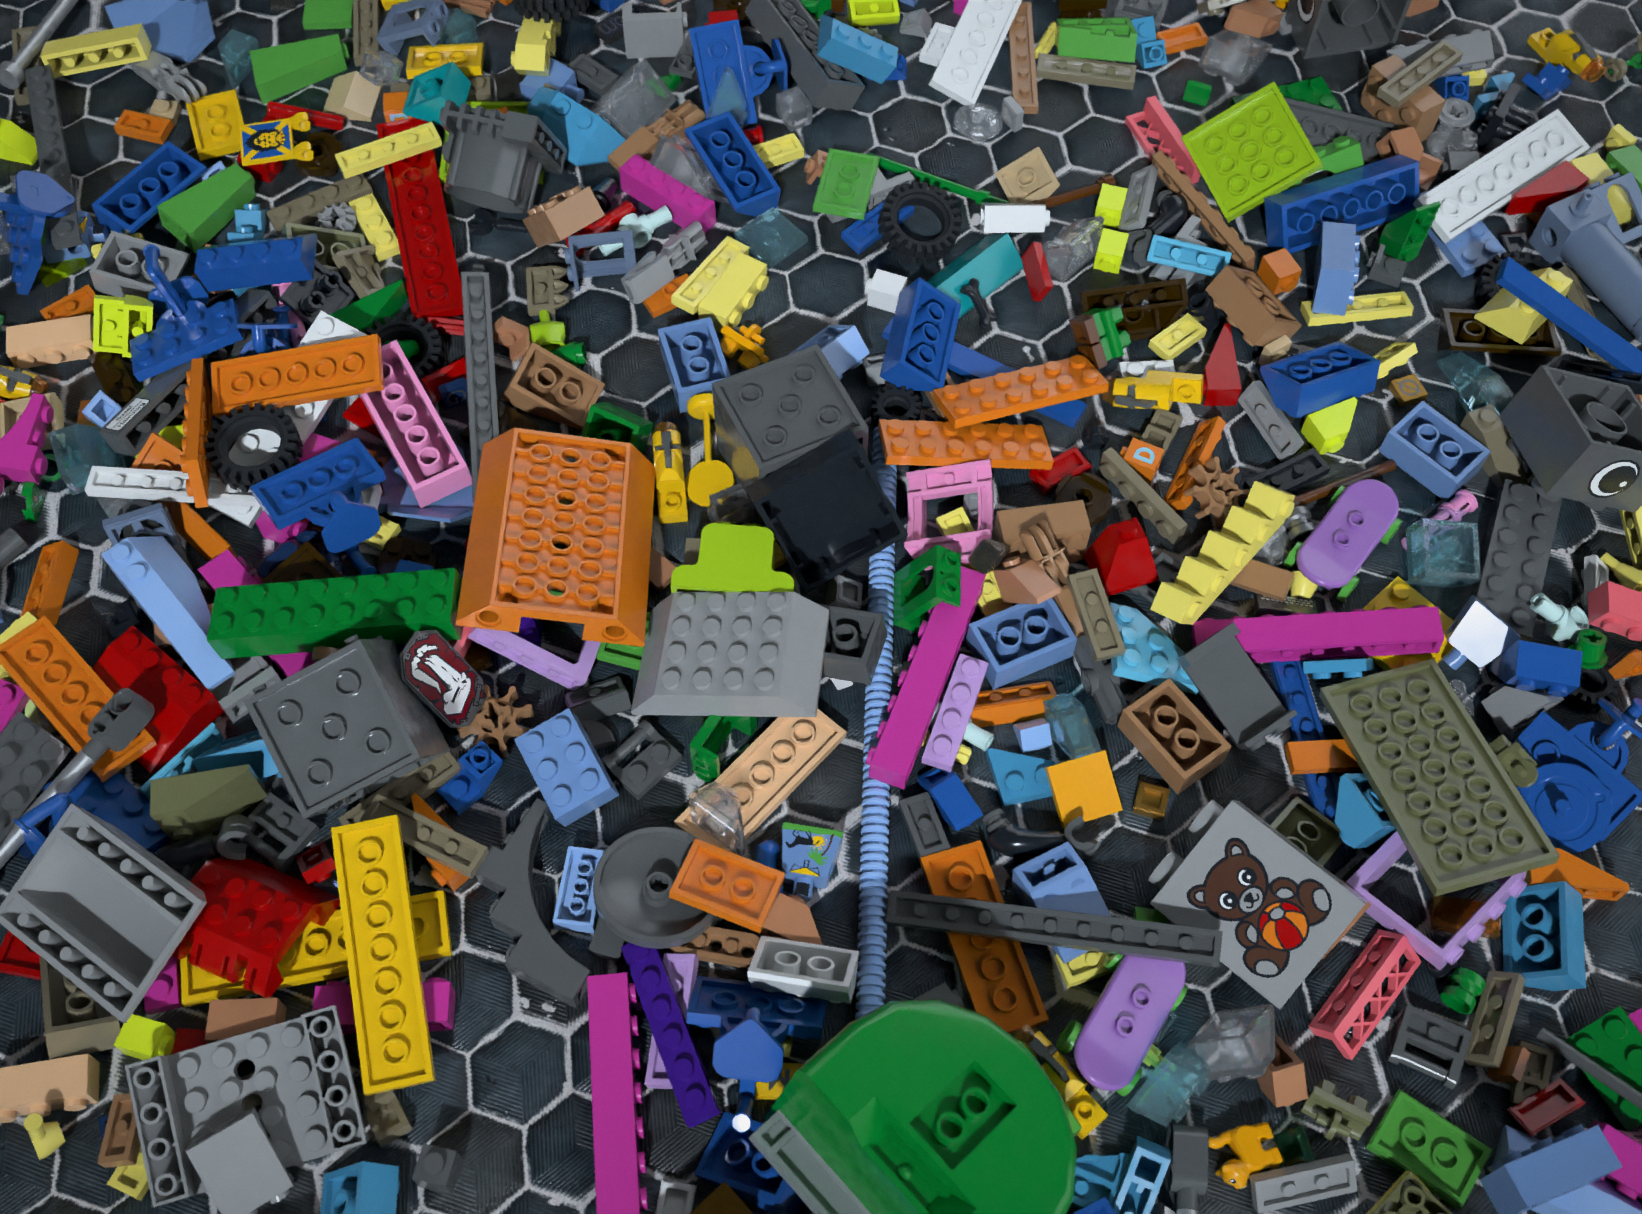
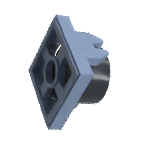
M144 500L132 501L119 510L118 516L102 520L103 528L113 546L127 537L166 536L165 539L171 546L181 543L176 533L172 515L169 514L168 507H164L162 502L154 504Z

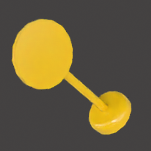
M705 393L694 395L687 401V412L689 415L703 420L705 461L698 463L690 470L686 477L685 489L687 496L693 503L702 507H713L729 498L734 490L735 479L732 470L727 464L719 460H712L710 420L715 419L713 394Z

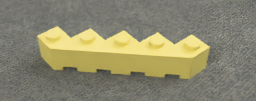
M524 15L520 31H518L515 51L511 53V65L518 74L549 76L550 56H555L556 36L561 37L562 17L560 18L561 22L555 23V19H550V23H544V18H541L539 22H535L533 17L528 20Z
M1254 481L1244 506H1231L1221 532L1209 530L1198 557L1185 556L1175 582H1161L1150 610L1180 624L1193 625L1281 527L1285 519L1292 514L1295 495L1266 483Z

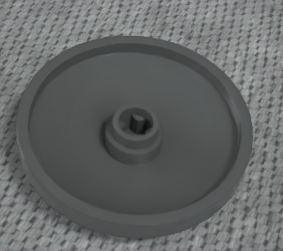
M647 827L625 834L606 849L595 869L593 896L599 916L614 934L637 946L664 949L686 944L700 936L710 927L717 916L669 898V891L695 838L698 839L697 837L675 828Z

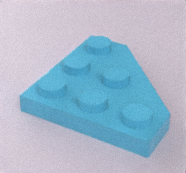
M1110 602L1113 616L1126 649L1124 655L1111 658L1112 674L1157 686L1170 678L1182 692L1197 695L1199 691L1177 661L1185 652L1138 609Z

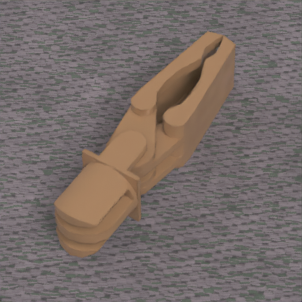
M690 99L673 111L666 108L667 113L653 124L639 128L608 155V162L619 172V168L635 153L651 163L663 156L664 150L672 143H675L682 137L686 140L687 137L684 129L704 120L705 113L692 103Z
M1043 519L1036 525L1028 528L1027 531L1020 533L1019 536L1030 558L1059 586L1061 593L1052 598L1078 639L1084 636L1085 633L1066 581L1069 575V563L1063 553L1065 548L1058 547L1047 522Z

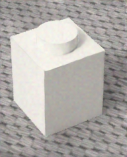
M877 269L873 279L868 278L864 293L868 294L867 305L895 313L900 291L907 286V277Z

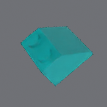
M453 61L417 75L413 78L402 112L407 116L441 125L440 111L445 106L446 101H453L460 108L461 104L465 103L468 98L471 82Z

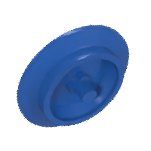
M1568 763L1547 764L1537 768L1538 778L1532 786L1526 788L1517 787V790L1522 795L1554 848H1561L1570 854L1585 851L1600 841L1609 827L1612 815L1609 794L1602 782L1594 774L1582 767Z

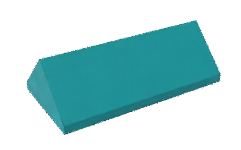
M994 234L985 236L926 282L961 304L959 318H961L974 307L971 299L959 292L962 286L968 285L970 279L974 278L980 282L979 293L984 300L1024 268L1022 259L1009 234Z

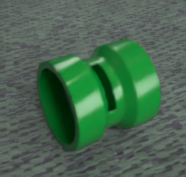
M1457 967L1450 976L1451 985L1444 987L1440 999L1452 1010L1462 1014H1470L1476 1006L1475 998L1483 993L1486 982L1476 972L1464 967Z

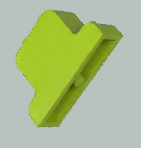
M720 521L718 523H710L703 528L698 562L695 565H680L676 567L672 572L670 587L671 594L673 592H794V579L788 573L773 570L774 534L769 528L759 524H748L746 526Z

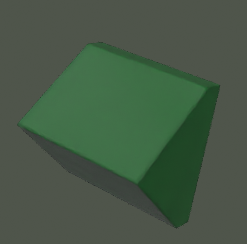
M1190 79L1187 82L1183 100L1206 107L1212 93V86Z

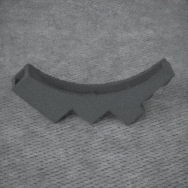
M537 798L532 806L526 807L523 811L520 825L515 832L508 834L503 843V850L491 845L489 854L475 875L481 885L502 895V897L495 899L489 911V918L494 928L518 940L517 943L513 942L505 955V965L509 973L577 1009L588 991L587 976H592L591 971L571 958L552 939L540 920L535 907L532 885L534 859L541 835L552 816L547 803Z

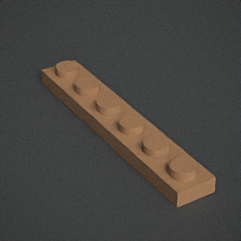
M1021 2L1008 30L1011 95L1024 110V114H1037L1039 106L1031 2Z
M1161 150L1153 154L1152 164L1158 170L1157 176L1174 195H1181L1186 199L1188 211L1191 215L1201 219L1200 225L1223 251L1232 253L1231 260L1238 268L1253 271L1255 261L1253 249L1249 245L1242 243L1237 231L1233 227L1227 226L1223 221L1221 213L1217 209H1212L1205 195L1201 191H1196L1192 186L1190 178L1185 173L1181 174L1170 156L1166 157Z

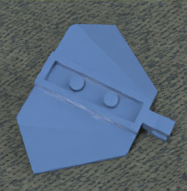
M124 0L104 6L114 28L142 23L152 45L151 50L173 60L185 63L192 62L215 39L207 0Z
M455 444L466 463L463 449ZM392 457L382 468L386 480L382 481L385 495L380 498L378 514L387 511L390 517L400 516L448 523L472 516L474 506L472 485L420 508L394 458Z

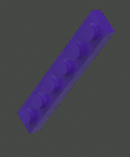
M628 943L621 947L685 1124L692 1128L720 1114L719 1105L688 1024H686L684 1013L660 950Z

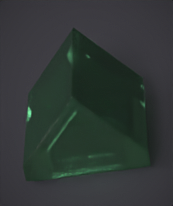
M1299 1125L1273 1135L1283 1160V1167L1315 1161L1304 1125Z

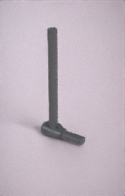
M1544 1027L1540 1030L1536 1039L1642 1110L1641 1092Z

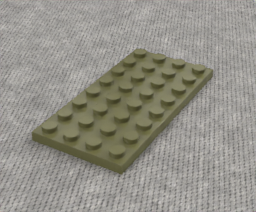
M1434 658L1320 689L1319 696L1434 897L1557 863L1560 855Z

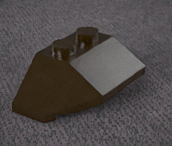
M1186 278L1080 292L1082 314L1093 308L1120 307L1123 320L1115 324L1117 331L1126 330L1131 341L1153 338L1173 324L1188 307Z

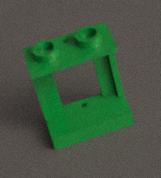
M936 544L894 573L893 625L919 633L925 612L941 602L955 607L961 606L960 553ZM932 565L934 570L933 579L925 590V578L917 574Z
M709 715L689 744L694 774L704 782H714L721 775L717 752L734 728L752 736L757 729V717L724 716L722 719L723 716Z

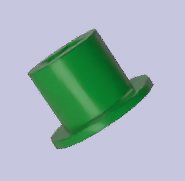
M1581 630L1576 643L1567 648L1583 651L1582 668L1599 669L1607 664L1608 657L1604 652L1607 637L1598 630Z

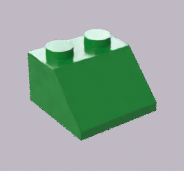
M608 402L591 404L581 436L631 443L643 453L654 423Z

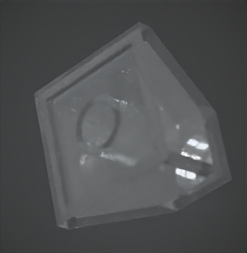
M716 781L692 791L689 795L692 822L734 853L743 856L745 854L744 828L740 799L737 792L728 785L721 786Z

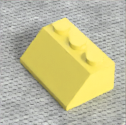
M1550 267L1530 271L1565 297L1574 281ZM1502 288L1474 316L1476 320L1521 345L1547 320L1546 317L1505 288Z

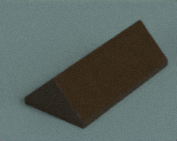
M1442 308L1437 347L1439 351L1543 357L1560 356L1561 354L1554 323L1548 319L1521 345L1476 320L1474 316L1479 310Z

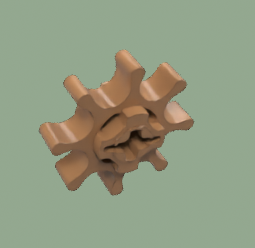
M1214 457L1205 462L1207 471H1205L1201 464L1188 470V474L1196 480L1197 486L1194 485L1185 490L1184 495L1186 497L1194 496L1200 502V511L1195 514L1197 519H1201L1211 513L1215 518L1216 529H1221L1231 506H1239L1238 500L1247 497L1250 490H1241L1238 484H1235L1234 477L1239 473L1237 467L1224 473L1220 468V459Z
M484 685V695L486 698L483 706L475 715L470 726L456 727L460 738L470 734L479 736L478 740L472 745V748L481 740L487 745L497 744L499 745L502 757L507 758L509 752L506 742L512 737H519L528 732V729L519 727L518 723L524 718L533 717L534 711L531 704L521 708L512 706L513 702L518 698L516 687H509L507 695L497 699L492 697L489 685ZM494 714H496L498 719V728H495L493 723Z

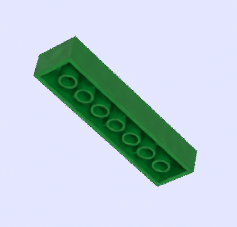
M455 567L216 588L206 641L221 659L313 652V647L342 649L347 646L345 640L354 635H358L359 639H374L378 636H383V640H394L396 645L408 643L415 631L437 630L446 641L461 640L462 626L456 625L462 578Z

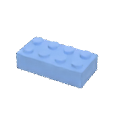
M568 846L553 917L555 929L594 934L599 914L594 902L593 880L596 866L606 850Z

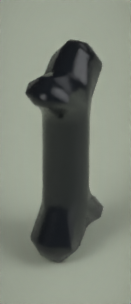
M972 278L969 280L968 285L960 288L959 292L971 299L979 314V327L987 329L991 322L998 320L999 315L988 310L979 293L980 282Z

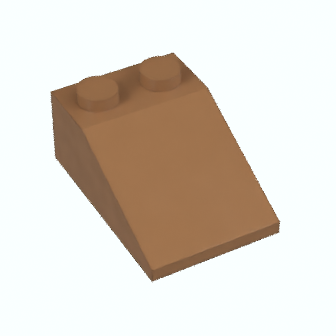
M532 342L523 355L501 398L527 413L582 430L591 404H596L605 384Z

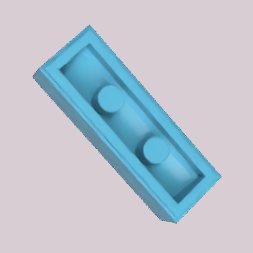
M1153 234L1146 261L1216 277L1226 265L1229 266L1232 253Z
M213 722L210 723L138 790L150 801L151 780L187 774L195 766L193 760L215 743L224 739Z

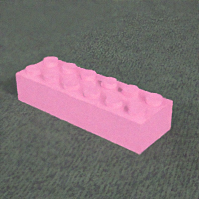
M395 340L381 346L384 390L359 395L420 508H423L472 485V479L463 457L399 343Z

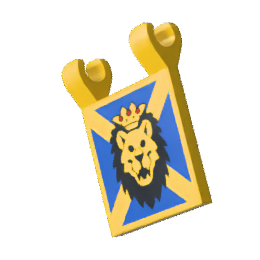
M299 112L291 118L239 125L242 165L250 166L290 159L313 160L314 152L311 150L310 142L304 141L295 147L293 142L292 129L298 131H309L311 129L308 114L306 112Z

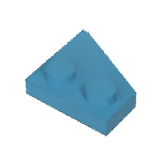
M1373 657L1303 662L1304 674L1312 673L1313 679H1329L1332 672H1343L1344 678L1363 677L1362 671L1374 669Z
M993 748L987 749L986 757L1002 807L1052 796L1044 767L1054 765V761Z
M1119 1153V1155L1099 1156L1096 1154L1077 1157L1074 1200L1071 1206L1081 1210L1106 1197L1113 1208L1131 1155Z

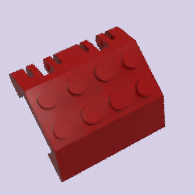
M225 856L207 860L190 881L204 892L207 903L172 955L181 960L186 958L190 952L189 963L191 965L198 966L202 970L226 979L231 983L239 982L244 974L242 985L245 989L252 990L260 996L269 998L284 980L277 968L279 962L310 921L324 927L339 907L340 898L337 895L246 857L245 860L228 859Z

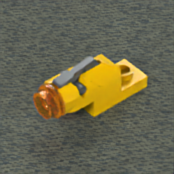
M1546 28L1529 36L1527 43L1547 63L1550 62L1555 67L1561 64L1566 69H1570L1573 73L1579 75L1584 81L1589 83L1595 82L1606 70L1602 57L1584 40L1579 32L1574 33L1571 29H1567L1555 34L1550 28Z
M0 365V399L5 397L16 400L31 397L33 393L47 394L49 382L42 380V377L19 368Z
M1148 370L1145 378H1112V380H1107L1109 382L1108 392L1102 393L1103 402H1109V405L1114 407L1165 411L1170 410L1173 402L1201 404L1204 375Z
M662 422L655 426L652 433L660 524L688 522L680 431L674 423Z
M1029 1024L1024 1025L1013 1037L1016 1040L1022 1041L1031 1051L1059 1091L1062 1099L1082 1126L1077 1136L1083 1140L1108 1117V1114L1085 1090L1087 1084L1046 1036L1037 1028L1032 1029Z

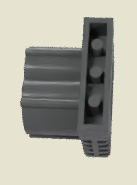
M449 100L440 111L441 126L449 132L448 141L443 145L444 160L449 164L444 191L459 200L470 203L472 206L504 213L529 215L527 211L533 206L541 170L562 174L567 154L566 147L538 116L508 110L505 114L496 109L487 110L480 106L471 108L469 104L462 103L459 108L453 101Z

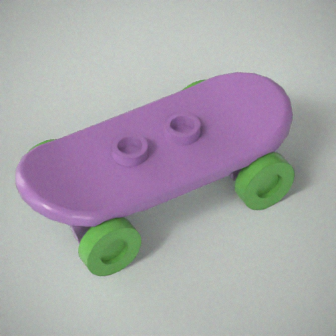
M1363 479L1350 484L1348 487L1341 485L1326 508L1329 511L1304 543L1300 541L1296 543L1284 561L1283 566L1292 570L1297 563L1298 569L1311 582L1330 591L1332 588L1341 587L1336 599L1345 603L1360 578L1355 576L1357 571L1379 542L1385 545L1390 542L1403 522L1397 518L1399 502L1395 492L1386 483L1379 480Z
M1107 953L1103 966L1113 972L1111 978L1084 1025L1076 1020L1071 1021L1059 1036L1056 1048L1064 1054L1069 1053L1074 1048L1077 1067L1082 1076L1091 1085L1101 1090L1116 1091L1123 1097L1126 1096L1140 1079L1142 1074L1140 1065L1168 1014L1179 1006L1187 993L1185 963Z

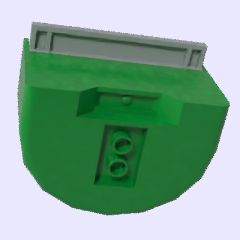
M939 999L890 1001L847 1024L796 1070L765 1116L766 1122L749 1138L814 1214H1066L1074 1200L1077 1146L1059 1091L1031 1051L985 1015Z

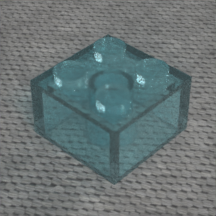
M1422 518L1406 528L1408 584L1463 589L1481 580L1478 523Z

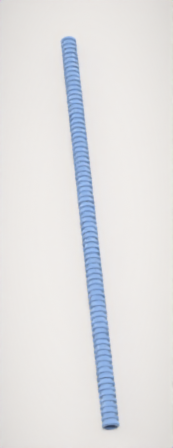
M878 427L873 430L872 467L882 490L896 511L897 465H886ZM895 543L869 557L868 611L883 614L887 637L871 685L866 684L865 687L867 695H865V747L863 748L864 774L862 778L864 781L862 783V789L864 790L862 798L864 800L862 801L863 810L861 812L863 817L861 819V825L863 826L861 828V835L863 836L861 837V844L863 846L860 847V853L862 854L860 856L862 864L860 865V872L862 874L859 877L861 882L859 885V891L861 892L859 894V901H861L859 910L861 912L858 914V919L861 922L858 923V929L860 930L858 939L860 942L857 944V949L860 950L858 957L860 961L858 962L857 969L860 971L857 972L856 977L859 980L856 983V989L859 991L856 993L858 1002L855 1007L859 1012L855 1013V1019L884 1005L882 1001L885 1000V994L882 991L885 990L886 984L882 981L886 979V974L883 972L886 970V964L883 962L886 960V953L883 951L886 950V943L884 941L887 939V934L884 932L887 930V924L885 923L887 914L884 912L887 911V904L885 902H887L888 898L885 893L888 891V886L886 885L888 882V876L886 875L888 873V866L886 865L888 864V857L886 855L889 852L887 847L889 844V839L887 838L889 835V829L887 828L889 820L887 818L889 817L888 808L890 802L888 800L890 793L888 791L890 790V785L869 777L870 765L866 764V759L871 746L877 748L880 741L876 736L882 720L888 721L891 714L887 712V708L892 697L891 669L893 663L891 661L893 660L892 620L894 616Z

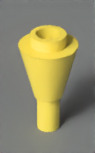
M1609 553L1602 555L1600 559L1613 571L1614 576L1622 586L1642 592V570L1619 562Z

